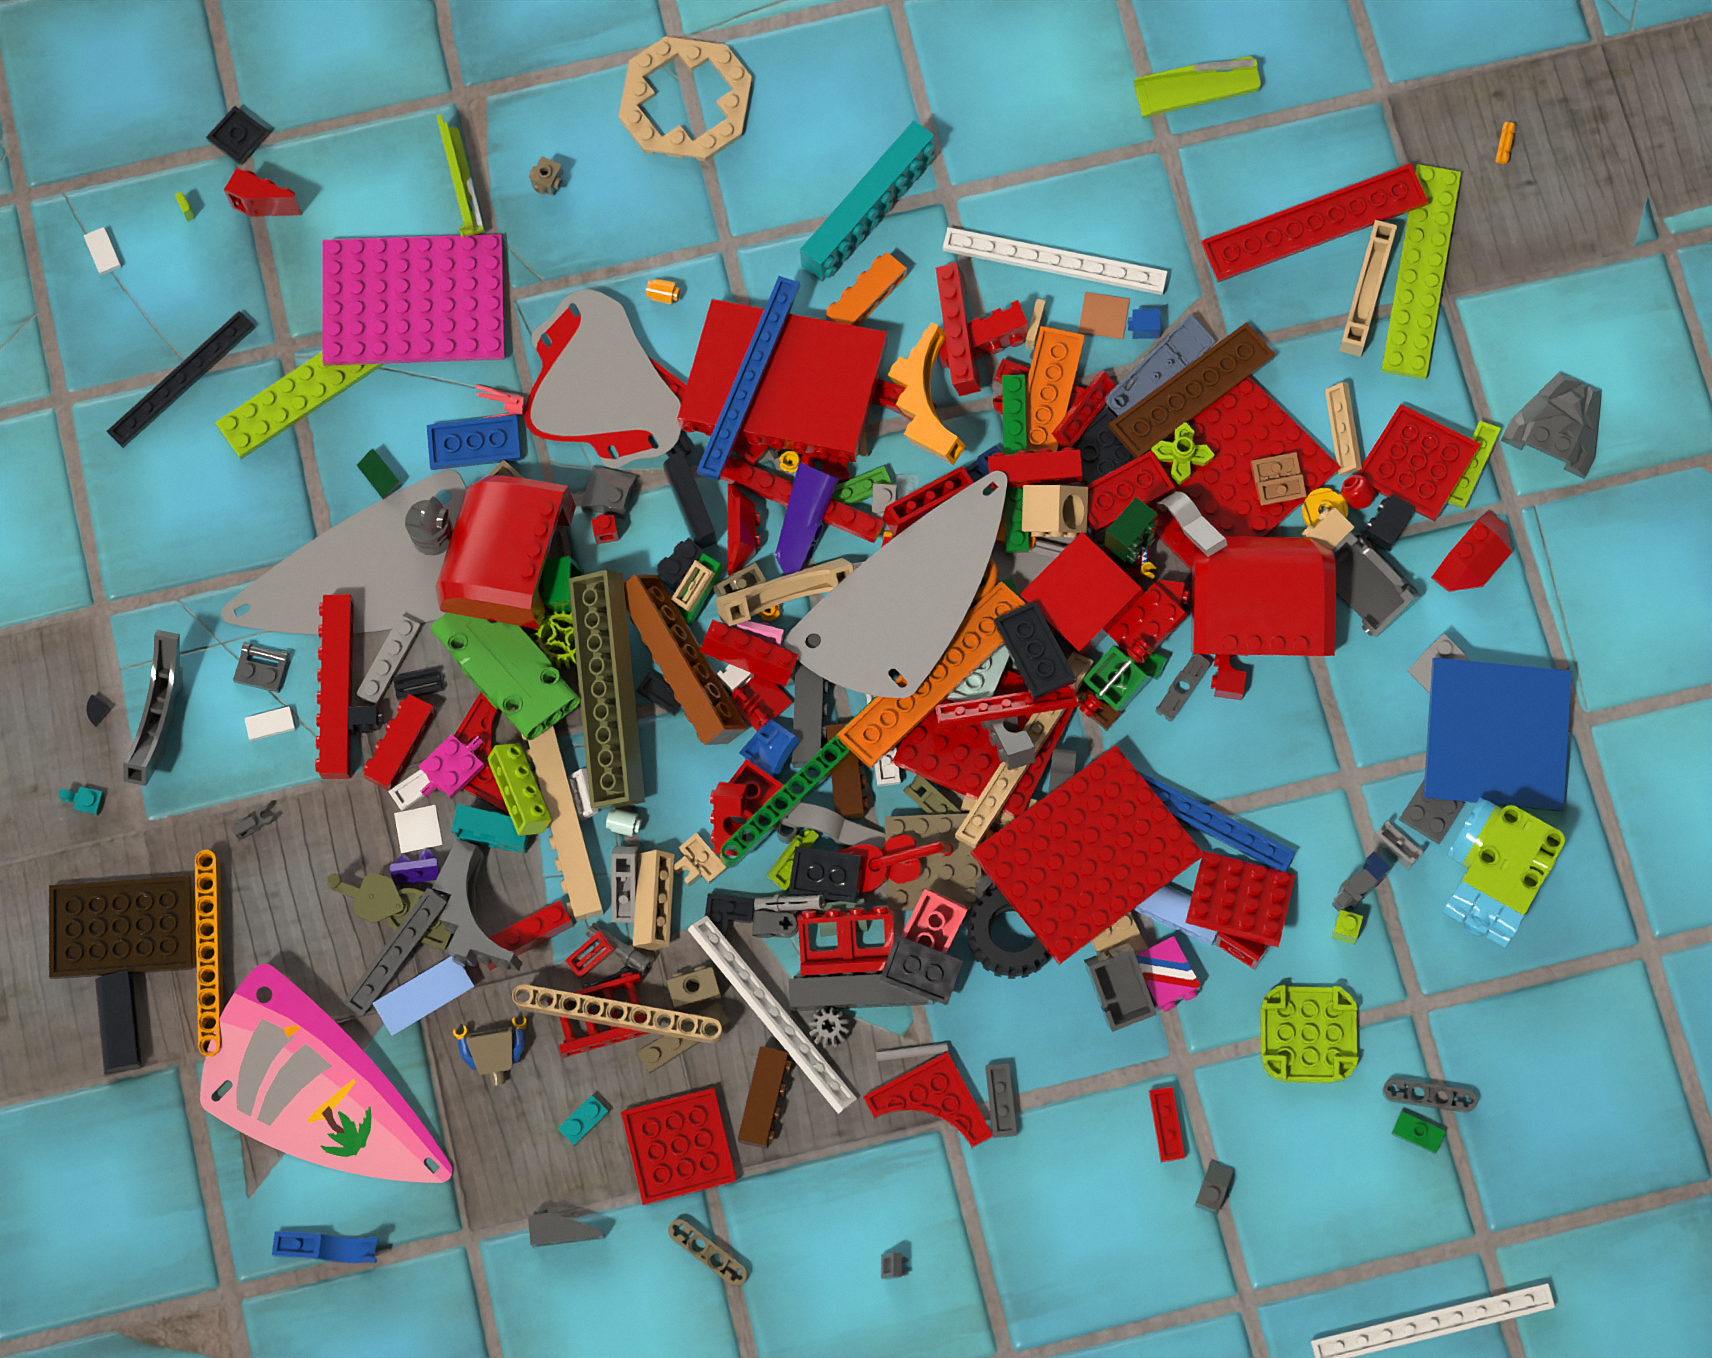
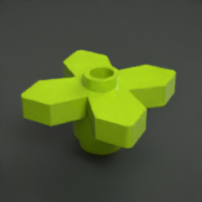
M1186 422L1175 429V441L1173 443L1160 441L1151 448L1159 462H1173L1171 476L1178 484H1182L1190 478V464L1205 466L1214 459V453L1207 445L1194 444V430Z

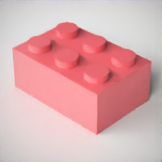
M927 887L924 889L902 937L948 954L970 908Z

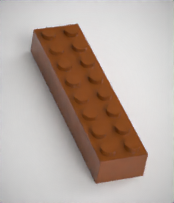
M634 574L624 582L626 609L630 614L631 622L638 628L643 643L650 649L652 659L661 668L664 680L673 689L674 697L685 710V716L697 731L698 739L704 745L729 744L748 729L706 655L699 652L701 648L676 603L671 600L672 597L660 576Z

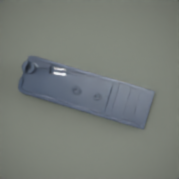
M1192 314L1186 316L1107 394L1105 401L1108 406L1106 408L1111 412L1114 411L1119 417L1200 357L1216 341Z

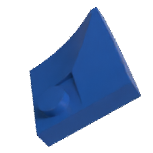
M770 719L765 726H762L739 753L743 758L748 759L778 780L785 761L800 740Z

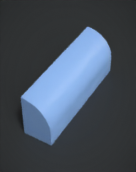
M1165 885L1133 910L1209 946H1212L1218 933L1217 931L1185 923L1192 896L1168 885Z
M452 956L372 1003L391 1036L474 987L463 966L454 963Z

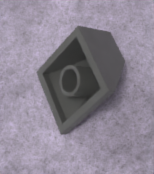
M593 465L581 508L625 519L637 476Z

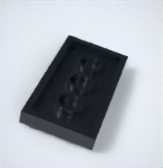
M1036 601L993 619V624L1033 700H1037L1076 682V677Z

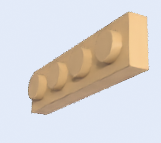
M1341 382L1325 389L1336 462L1341 467L1338 474L1345 476L1362 469L1349 385L1348 383Z

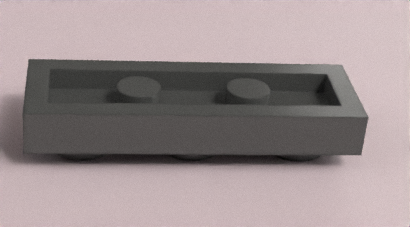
M1009 1063L987 1065L985 1070L993 1138L1017 1136Z

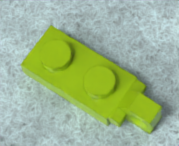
M806 828L801 836L797 835L792 839L765 876L781 890H787L790 885L795 846L814 849L812 844L819 835L813 830Z

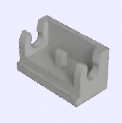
M1389 820L1373 837V840L1407 870L1424 854V850L1419 849L1396 829Z

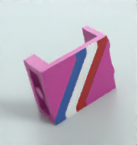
M1174 936L1136 955L1147 988L1156 1003L1155 1009L1157 1012L1162 1009L1164 1012H1167L1177 1006L1176 1002L1182 999L1189 1001L1198 996L1197 992L1200 990L1201 985Z

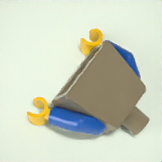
M514 1016L512 1019L513 1027L470 1034L466 1026L463 1025L464 1033L462 1035H458L456 1028L453 1030L454 1036L458 1039L461 1058L471 1069L477 1070L479 1075L490 1074L492 1086L506 1083L504 1071L511 1070L513 1064L520 1059L525 1047V1028L527 1027L525 1016L523 1018L524 1022L520 1025L516 1024V1017Z

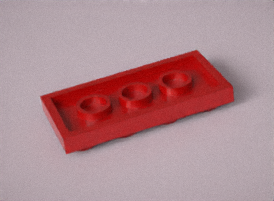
M1152 450L1084 486L1088 487L1087 521L1093 531L1097 533L1112 525L1135 497L1149 505L1175 491L1173 483Z

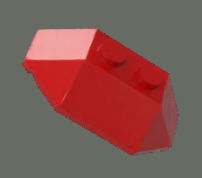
M728 483V576L744 568L756 556V548L761 547L760 534H756V526L761 524L760 512H756L755 504L732 483Z
M1487 511L1448 553L1431 576V579L1448 592L1483 587L1512 554L1507 524L1490 511Z

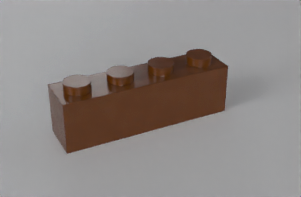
M848 723L827 725L828 742ZM854 753L831 773L835 812L845 820L864 819V811H868L867 797H862L861 789L866 788L864 774H859V766H863V762ZM829 754L830 762L835 761V756Z
M760 1046L738 1135L739 1143L767 1149L768 1143H773L775 1129H772L774 1120L779 1119L781 1106H777L779 1096L784 1097L786 1083L783 1082L785 1073L789 1074L792 1060L788 1059V1052Z

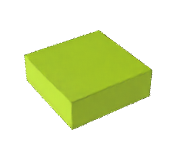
M183 192L174 194L187 222L195 219Z

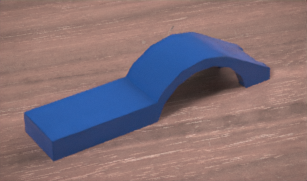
M275 1231L272 1256L318 1259L342 1263H377L375 1250L376 1244H379L380 1239L372 1237L342 1238L323 1234Z

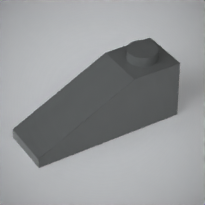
M546 1209L533 1211L534 1215H528L530 1245L533 1248L605 1239V1234L602 1230L555 1213H548Z

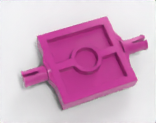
M451 734L418 766L430 781L420 792L427 798L437 788L452 799L485 767L474 753L484 742L476 736L466 745Z

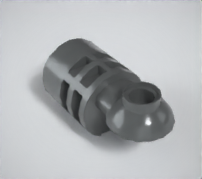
M434 496L430 500H422L411 506L405 518V527L413 545L419 552L435 556L447 550L453 526L448 516L449 510L444 508Z

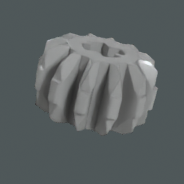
M822 1008L821 1017L816 1013L813 1014V1018L817 1022H809V1027L814 1028L809 1034L811 1037L817 1036L814 1041L815 1044H819L824 1040L823 1048L828 1047V1042H832L833 1048H836V1039L842 1043L845 1042V1038L841 1034H849V1029L844 1027L849 1022L847 1019L841 1020L843 1012L840 1011L835 1016V1008L830 1009V1014H826L825 1008ZM830 1023L831 1026H835V1028H832L833 1032L828 1033V1030L825 1029V1024Z

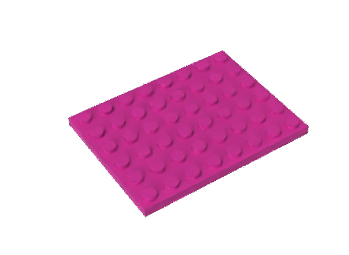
M502 234L468 235L464 237L460 235L322 240L323 366L505 360Z

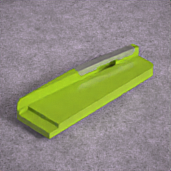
M1247 56L1225 62L1195 64L1134 79V89L1142 118L1258 92L1261 87V81L1257 70V61L1253 57ZM1233 69V71L1216 72V70Z
M442 114L436 115L464 224L459 226L460 235L464 237L483 233L485 231L459 129L449 128L447 122L444 123ZM473 200L475 211H470L468 201Z

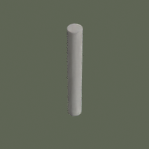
M947 1043L880 1051L876 1052L877 1061L940 1054L948 1052Z

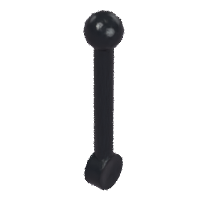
M623 967L616 974L591 984L585 983L582 989L616 979L625 973H629V970Z

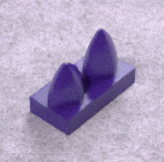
M426 847L419 855L417 861H412L408 856L402 854L394 864H390V873L394 884L401 885L436 880L440 873V868L434 853Z

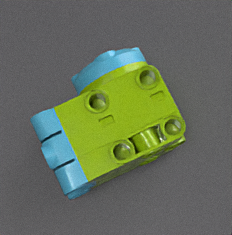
M1479 798L1447 854L1448 857L1468 868V870L1451 895L1442 913L1459 923L1466 916L1467 918L1463 925L1468 932L1482 937L1489 929L1490 931L1486 938L1505 948L1523 921L1522 918L1545 877L1548 876L1565 843L1563 833L1516 806L1508 805L1502 809L1488 800Z

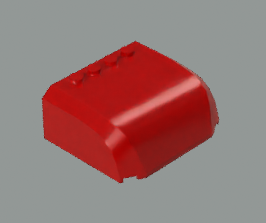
M498 475L484 477L472 484L465 492L435 586L440 611L540 629L546 608L537 588L556 525L570 527L576 509L569 486Z
M1223 536L1226 539L1227 546L1209 557L1197 546L1193 547L1191 652L1193 654L1335 656L1336 568L1332 549L1311 538Z

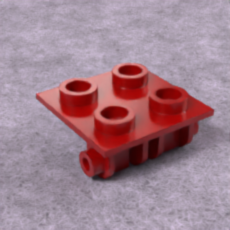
M757 675L750 679L742 688H735L732 692L733 696L730 698L740 715L756 731L765 726L770 719L774 720L793 703L774 682Z

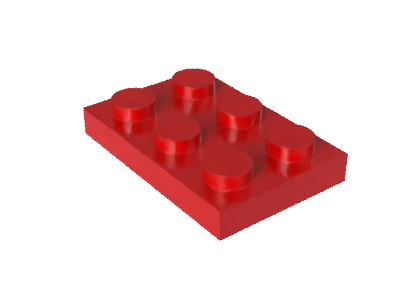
M1154 582L1107 634L1127 654V647L1133 648L1135 646L1134 639L1137 641L1143 639L1151 646L1149 651L1152 653L1188 614ZM1145 654L1144 660L1149 656L1148 654Z

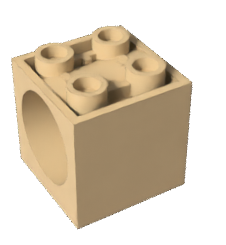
M1023 485L1022 531L1031 532V536L1076 538L1077 533H1087L1088 487Z

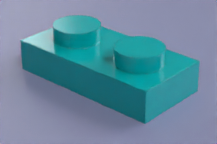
M591 1095L558 1130L576 1146L609 1111Z

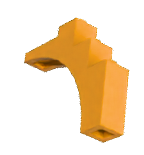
M932 322L928 329L923 332L922 338L916 347L911 350L908 359L900 356L896 363L892 365L888 376L896 385L906 388L900 394L896 403L905 415L913 418V421L908 424L904 435L912 444L954 465L966 446L956 435L944 428L936 414L932 401L931 379L933 366L938 351L945 340L944 331Z

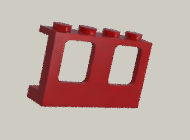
M887 906L873 907V910L854 907L850 908V911L840 912V909H827L826 913H816L815 910L802 911V914L797 916L801 975L883 971L894 942L892 909H888ZM883 919L885 944L881 947H858L856 944L855 921ZM836 922L837 948L831 950H811L809 948L808 924Z

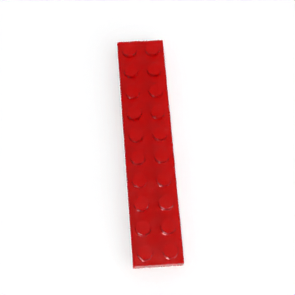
M1410 163L1201 241V245L1217 283L1373 226L1375 220L1383 222L1427 206L1428 200Z

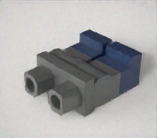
M1374 851L1367 857L1363 865L1364 870L1353 875L1349 882L1345 880L1340 885L1337 892L1338 895L1332 903V906L1338 912L1340 910L1346 911L1349 907L1355 910L1360 902L1387 877L1391 868Z

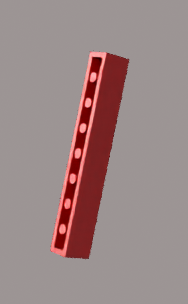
M351 594L323 595V602H319V615L322 616V624L318 626L319 638H322V646L318 647V660H321V669L317 670L318 683H321V691H317V704L320 705V713L316 715V725L320 727V736H316V749L319 750V758L315 759V770L319 772L322 779H350L351 733L348 730V707H352L354 600Z

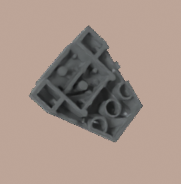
M1558 372L1510 420L1501 441L1522 450L1524 444L1565 462L1564 470L1585 479L1595 458L1601 390Z

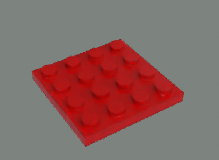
M1400 404L1356 476H1364L1375 492L1387 498L1393 494L1413 505L1415 512L1435 522L1479 452L1481 444Z
M1203 850L1205 855L1201 858L1185 923L1279 948L1295 875Z
M714 1088L621 1111L643 1206L737 1182Z

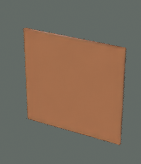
M1085 292L1078 333L1123 339L1129 299Z

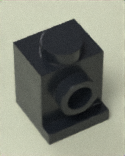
M377 706L348 707V730L351 735H356L357 731L360 733H372L373 730H380V727H383V713L379 712Z

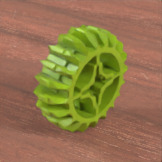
M555 610L552 616L546 612V620L542 619L540 629L533 628L536 633H532L530 637L546 655L552 666L556 663L557 670H560L562 664H565L566 669L569 670V663L573 662L577 666L576 650L571 648V643L575 640L574 629L571 626L561 628L558 624L573 626L572 611L568 615L566 610H563L562 614ZM551 628L553 631L552 637L547 639L548 642L544 644V637L548 630ZM557 632L565 638L567 646L560 642ZM562 650L566 654H554L550 651Z

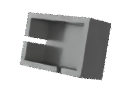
M1128 943L1108 950V956L1103 952L1084 960L1097 999L1101 1004L1100 1007L1106 1024L1112 1032L1157 1015L1134 949Z

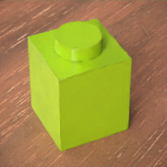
M1340 910L1331 938L1354 945L1359 934L1363 916Z

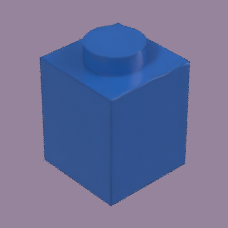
M1133 309L1132 317H1128V331H1132V339L1160 338V309Z

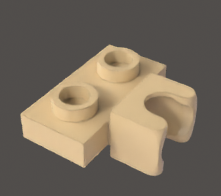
M697 833L678 847L684 857L674 864V871L677 874L683 870L690 872L685 878V883L688 887L700 879L701 876L710 884L727 870V867L722 864L716 854Z

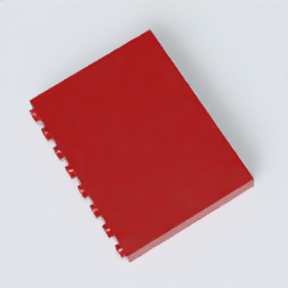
M711 299L677 417L679 428L690 433L695 431L702 432L711 437L762 317L763 308ZM789 313L736 441H748L752 445H769L777 450L789 449L798 454L810 453L819 458H835L844 463L856 462L888 344L887 332Z

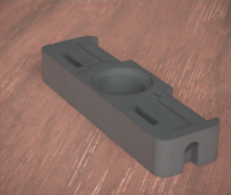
M1192 653L1191 659L1168 688V693L1159 704V707L1156 706V713L1160 716L1163 714L1166 720L1172 722L1209 669L1210 661L1199 654ZM1178 682H1186L1189 685V690L1185 693L1179 692L1176 688Z

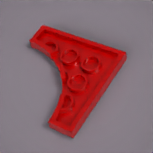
M480 693L454 735L461 743L466 745L476 736L484 742L474 753L485 767L463 790L510 815L487 760L492 751V728L499 708L496 709Z
M948 1052L863 1096L874 1119L892 1112L918 1111L934 1115L948 1122L962 1134L971 1148L993 1138L989 1127Z

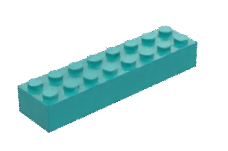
M913 120L800 248L801 267L821 282L826 277L830 278L835 273L836 266L840 261L844 262L849 257L850 250L863 241L865 233L869 228L872 230L877 225L879 217L883 212L887 213L891 209L893 201L906 192L907 185L920 176L921 169L934 160L935 135Z

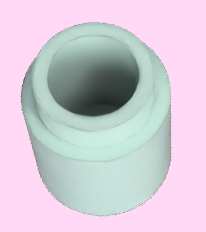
M619 809L615 811L610 810L607 816L606 828L611 829V832L633 837L635 833H639L642 820L638 819L639 815Z

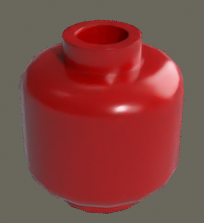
M1352 475L1344 480L1341 495L1351 508L1364 509L1371 505L1375 496V490L1364 476Z

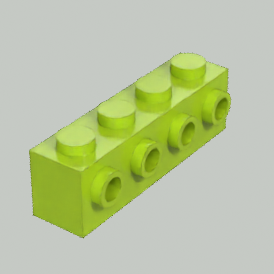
M520 743L495 745L487 760L518 836L544 833L551 822V814L546 808L543 794L539 790L535 781V775L527 762L526 753L523 752Z

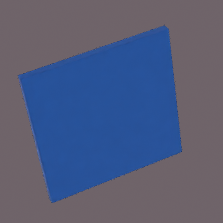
M1432 658L1423 798L1477 803L1479 798H1482L1495 805H1513L1523 808L1563 811L1572 671Z

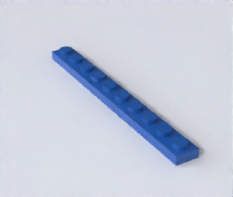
M778 276L697 468V474L714 480H720L798 294L800 282Z

